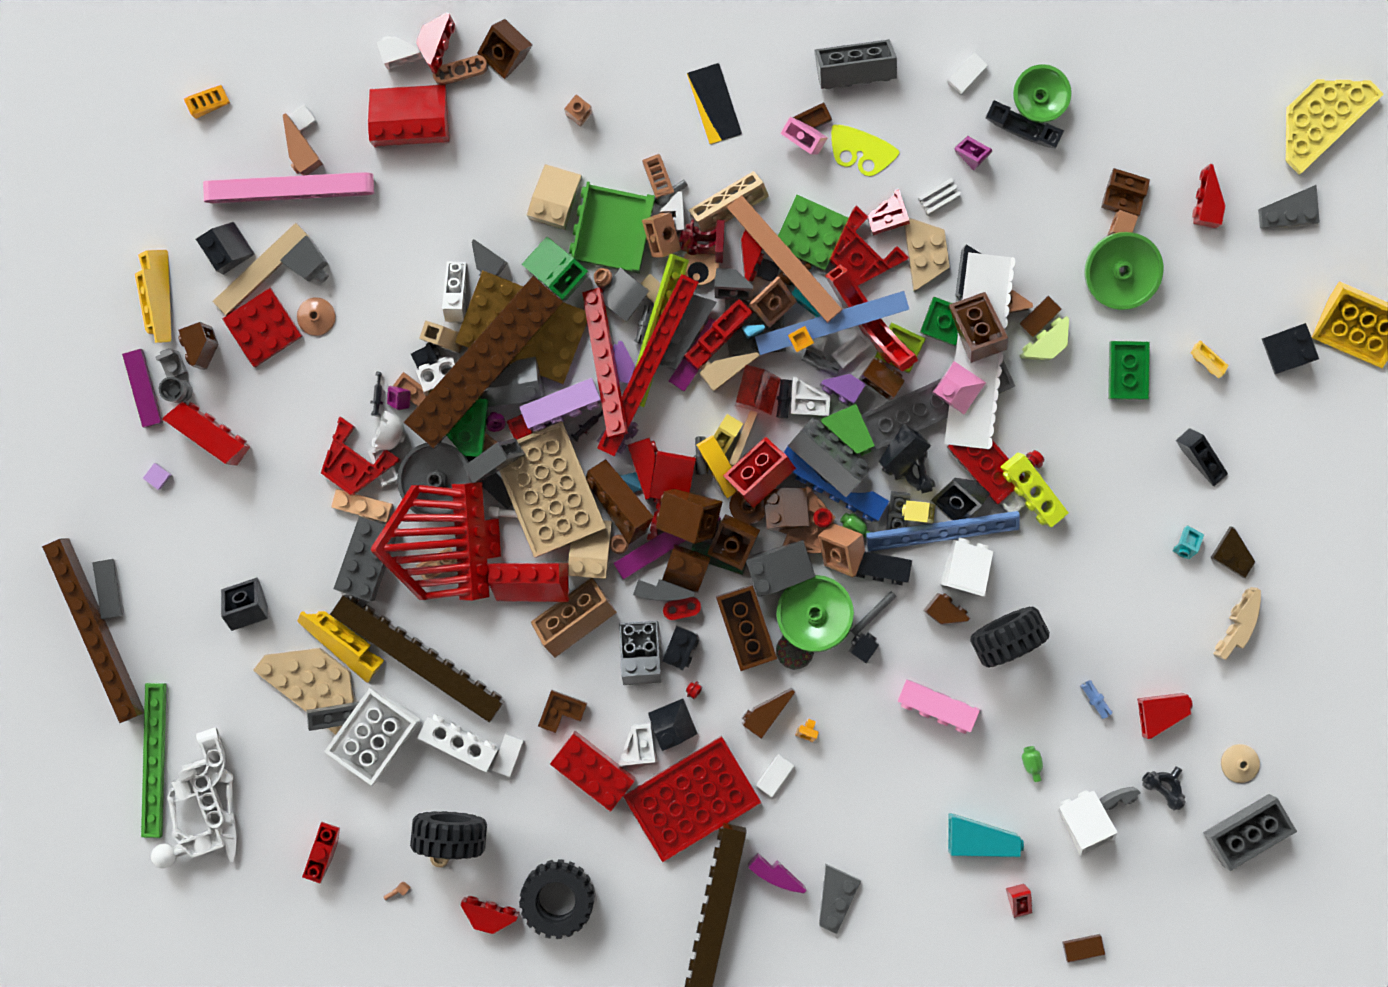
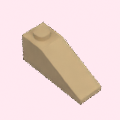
M756 352L716 360L712 363L708 361L701 367L702 371L699 374L710 389L715 392L756 360L759 354Z

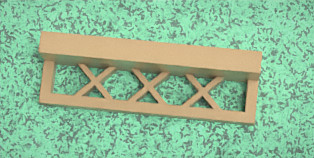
M753 171L689 209V212L697 222L700 231L710 232L717 228V220H725L727 222L734 218L727 207L741 195L751 206L766 199L769 195L763 181ZM753 179L755 180L754 183H752V184H750V185H746L748 182L752 181ZM738 190L734 195H730L731 192ZM722 200L720 203L714 204L716 201ZM701 210H705V212L697 216L696 213H698Z

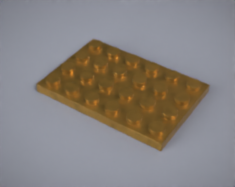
M482 270L455 343L470 348L523 286ZM563 302L510 364L520 359L536 356L540 375L564 384L587 324L585 310Z

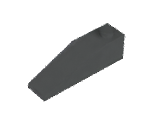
M536 356L517 360L507 366L479 399H487L488 407L523 403L543 398L545 390Z

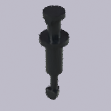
M377 371L375 373L377 384L374 386V396L370 404H374L371 416L380 417L379 405H383L381 401L382 386L380 384L382 373Z
M603 409L597 416H592L585 424L578 425L580 429L574 435L571 434V437L576 442L583 433L589 434L587 431L598 422L599 418L603 415Z

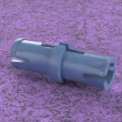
M1091 680L1086 681V685L1082 684L1080 687L1090 699L1089 703L1094 705L1102 719L1107 718V714L1111 715L1113 712L1104 701V696L1099 694Z

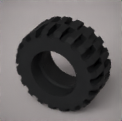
M1029 606L1013 611L984 625L971 635L970 642L981 664L990 668L1013 661L1033 651L1049 639L1050 632L1039 610L1034 606Z
M447 811L419 813L412 819L410 847L414 853L426 857L456 860L476 858L485 851L487 822L480 816L468 813Z
M558 859V862L549 860L544 865L541 863L535 870L530 872L521 889L519 907L522 908L521 915L523 919H527L526 924L529 928L533 926L535 933L538 935L541 932L546 934L545 938L550 939L551 936H556V939H562L563 935L567 937L572 936L575 931L579 932L583 928V925L588 922L592 913L595 896L594 886L590 883L591 878L588 874L585 875L583 873V868L580 866L579 868L575 867V863L571 861L564 863L563 859ZM554 882L567 885L575 894L573 909L563 915H554L547 912L539 901L540 892L545 885Z

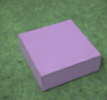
M154 463L143 479L156 489L161 490L172 474L157 463Z

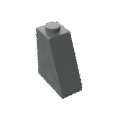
M514 438L497 442L463 467L467 477L473 483L485 480L526 454L517 439Z

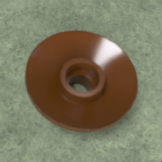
M736 491L729 502L732 516L747 524H755L761 521L765 516L764 499L753 508L746 505L747 501Z

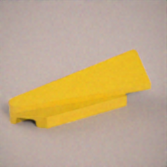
M146 250L138 254L142 270L135 273L145 330L148 334H154L155 343L170 342L172 339L168 251Z
M305 611L300 613L297 622L366 683L372 679L384 660L368 651L371 646L368 642L325 611H318L316 614H306Z

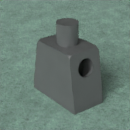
M307 235L280 260L307 281H311L315 277L320 283H323L329 277L323 270L328 262L314 241Z

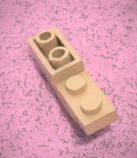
M1254 587L1246 589L1242 594L1243 599L1232 608L1229 619L1235 623L1228 627L1225 638L1220 640L1215 646L1216 650L1213 654L1218 658L1226 660L1235 646L1244 648L1255 628L1260 611V589Z

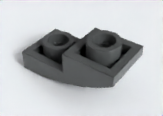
M891 491L886 530L907 527L908 520H904L905 516H902V508L904 504L906 505V500L910 501V493Z
M1126 787L1108 793L1099 800L1105 811H1107L1108 809L1115 808L1119 800L1125 805L1135 802L1141 792L1135 787Z

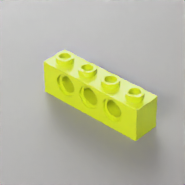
M1017 452L1000 467L1004 471L1003 477L1009 483L1012 482L1014 484V491L1020 497L1023 496L1026 500L1025 505L1030 511H1034L1037 514L1035 518L1042 526L1046 525L1052 528L1069 514L1024 454ZM1024 472L1025 477L1020 481L1019 477ZM1035 487L1036 491L1031 495V489ZM1046 502L1047 505L1045 509L1042 510V504Z

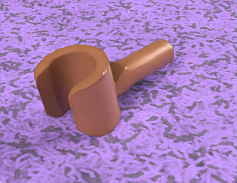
M401 882L396 889L385 895L384 899L388 900L398 892L404 896L411 887L406 882Z

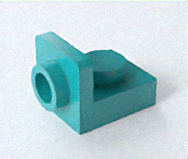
M1187 525L1183 529L1179 543L1173 548V552L1182 558L1191 559L1199 552L1204 534Z

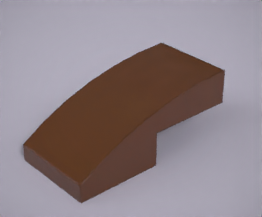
M1048 295L1019 324L1034 337L1062 308Z

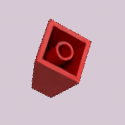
M657 451L650 497L654 498L653 502L661 503L664 491L672 489L690 493L695 457Z

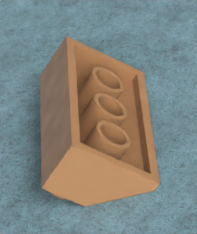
M590 578L569 594V602H557L532 620L531 624L543 646L556 658L617 612L594 578Z

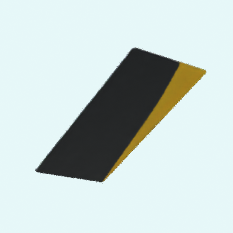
M716 63L688 72L689 83L709 144L742 134L720 64Z

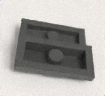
M620 267L603 290L604 302L608 308L627 322L650 290Z

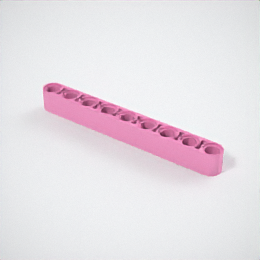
M362 172L211 180L203 182L204 202L232 203L373 195L374 178L372 173Z

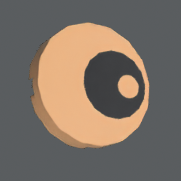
M688 253L684 255L683 258L689 260L685 276L698 281V286L709 284L715 279L716 268H719V263H715V255H690Z

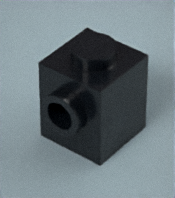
M862 632L860 635L856 634L851 641L852 647L849 652L867 664L879 646L875 642L877 638L869 632L866 635Z

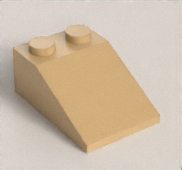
M545 164L528 208L527 217L529 220L566 230L582 175Z
M603 520L606 529L570 544L568 576L607 578L612 521Z

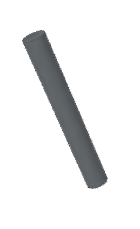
M891 591L850 631L856 636L897 596Z

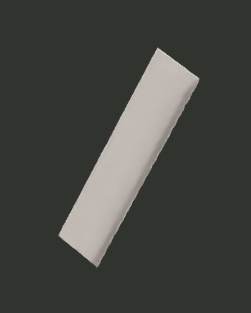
M968 252L963 299L986 292L1005 329L1008 324V320L1005 317L1009 314V307L1006 305L1011 300V296L1008 294L1012 290V283L1010 281L1014 276V272L1011 269L1015 266V259L1013 257ZM959 333L955 362L985 381L986 384L965 414L949 405L944 444L990 449L992 446V439L990 437L994 433L992 425L995 423L996 418L993 413L997 410V403L995 401L999 396L996 389L1000 386V379L997 377L1002 372L999 365L1003 362V355L1000 354L1002 352L971 363L962 345Z

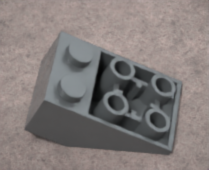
M658 621L619 623L623 685L662 683Z

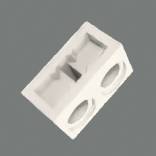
M448 357L437 360L435 364H424L419 367V370H416L425 396L445 376L442 374V370L445 368L451 369L455 365L453 358L448 359ZM426 375H433L434 379L431 382H426L424 377Z

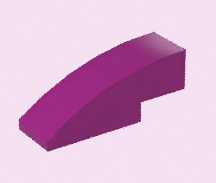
M757 853L748 863V868L757 876L777 887L798 893H805L807 891L805 885L778 860L771 865Z

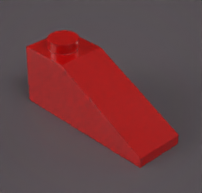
M650 438L628 444V448L645 499L647 500L650 499L656 459L654 452L658 450L655 441H650Z

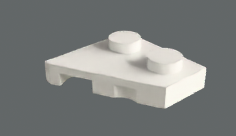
M792 377L790 414L829 416L830 396L804 383L797 377Z
M652 724L632 725L619 761V766L656 762Z

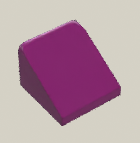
M388 386L387 404L397 410L408 409L410 407L411 391Z

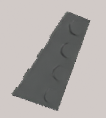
M693 295L660 365L674 370L678 368L717 301Z

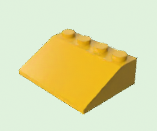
M1339 281L1325 305L1312 338L1383 368L1388 361V302Z

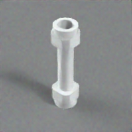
M493 506L489 508V518H518L515 510L500 509V507Z

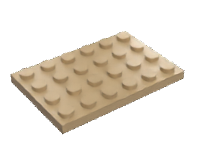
M561 421L518 439L517 441L526 455L499 470L534 558L606 529L563 422Z

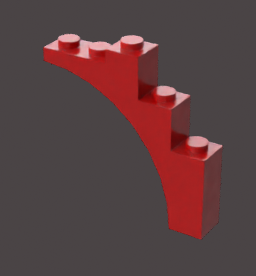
M841 264L825 275L844 309L869 302L849 271ZM881 318L858 325L862 333L872 341L881 358L887 363H892L903 372L911 368L918 361L916 355L897 338Z

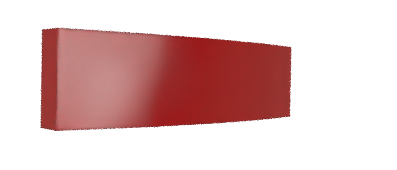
M738 299L698 339V343L684 355V358L698 371L731 338L753 312Z

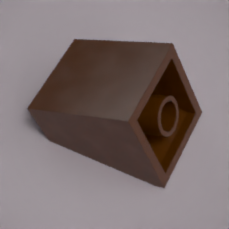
M677 489L664 491L661 497L660 511L656 518V528L694 544L714 538L723 501Z

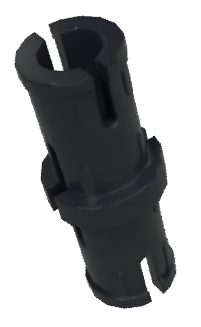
M780 379L779 396L776 399L778 400L777 418L788 419L789 403L792 399L790 397L792 380Z

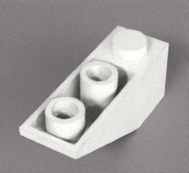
M447 262L442 305L445 322H463L466 312V262Z

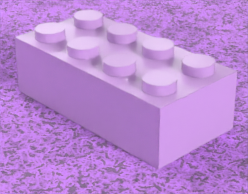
M590 378L520 406V410L528 429L537 432L545 429L546 425L550 423L564 422L565 417H577L585 409L592 411L599 408L601 397L594 380Z

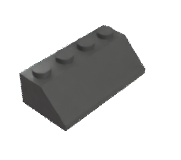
M890 39L814 49L821 89H832L838 86L849 87L853 84H870L875 81L897 79V57Z

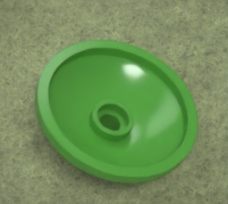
M1039 64L1029 67L1016 80L1013 90L1014 103L1018 111L1031 121L1040 123L1053 121L1060 117L1070 104L1071 86L1069 80L1062 71L1051 65ZM1036 95H1041L1042 100H1038Z

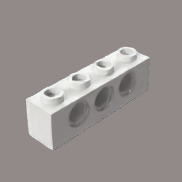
M437 714L427 717L417 737L418 739L484 772L489 770L499 750L495 747V743L489 740L484 742L478 739L479 736L471 731L466 733L461 730V726L455 723L450 725L444 722L445 719ZM442 728L446 731L447 735L445 738H441L438 735V729ZM456 737H460L463 739V746H457L455 744ZM472 746H478L481 749V754L475 755L472 752Z

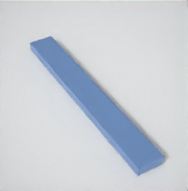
M901 291L843 309L828 323L820 316L755 336L759 353L763 355L792 346L793 344L788 335L806 326L812 339L910 309L905 291Z
M1018 511L866 533L867 549L870 552L1019 530L1020 514Z

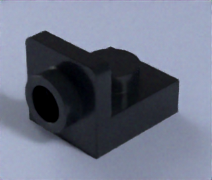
M427 343L425 347L411 353L418 370L424 364L432 365L437 363V360H439L438 356L441 355L437 346H433L431 343Z

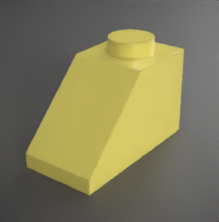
M729 414L725 416L714 434L724 454L743 425L742 422Z
M906 500V505L904 504L902 508V516H905L904 520L934 523L936 505Z

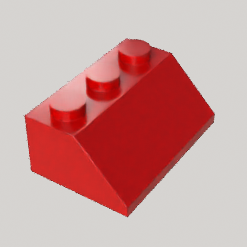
M764 437L723 476L754 508L785 480L796 467L787 455L767 437Z

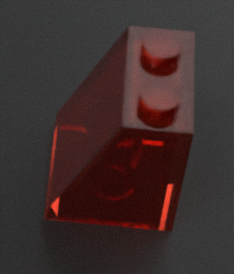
M745 364L734 406L772 415L781 378L765 369Z

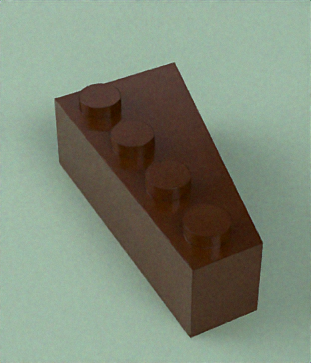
M605 459L589 469L586 474L589 487L593 490L627 543L631 544L646 534L654 516L611 464Z

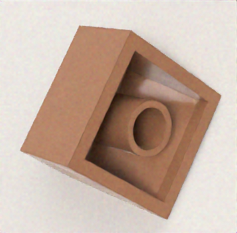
M833 523L818 535L824 566L854 577L865 552L863 535Z

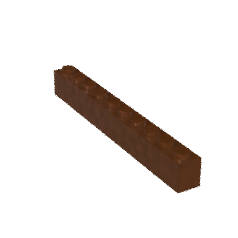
M61 538L42 546L119 724L144 714V708L106 621L101 619L99 605L70 539Z

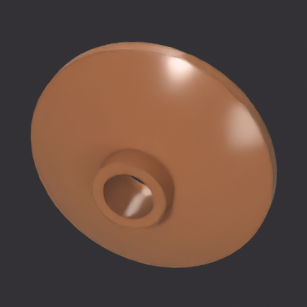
M318 297L310 298L300 305L297 311V321L304 332L314 336L323 335L333 327L335 311L332 305L325 299ZM316 312L317 318L312 319V313Z

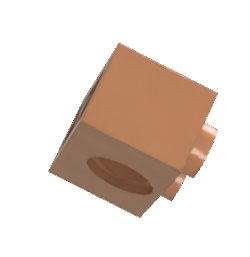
M659 213L642 220L652 257H665L681 250L671 213Z

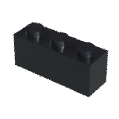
M865 551L854 577L865 579V575L873 576L872 580L884 582L885 578L892 580L891 584L903 586V582H909L912 560Z

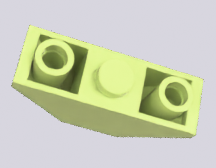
M1067 316L1062 319L1058 317L1050 324L1052 326L1051 329L1048 331L1044 329L1036 336L1038 339L1033 344L1029 342L1021 349L1023 351L1019 355L1021 359L1049 361L1058 355L1068 345L1069 318Z

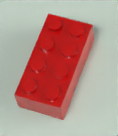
M577 731L573 732L550 763L552 767L610 812L635 781V777L619 766L618 763Z

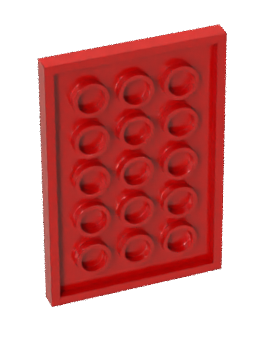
M722 736L625 793L623 796L662 862L723 826V823H729L762 803Z

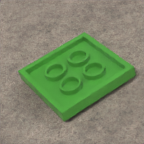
M796 195L778 237L799 260L825 271L848 217L800 195Z

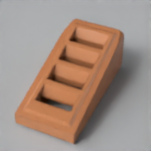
M657 154L643 159V166L656 199L674 193L661 155ZM659 170L662 171V172H659V173H657V174L651 175V173H654V172H656V171H659ZM663 177L665 178V179H663V180H661V181H658V182H655V183H654L655 180H658V179L663 178ZM665 184H667L668 186L657 190V187L663 186Z

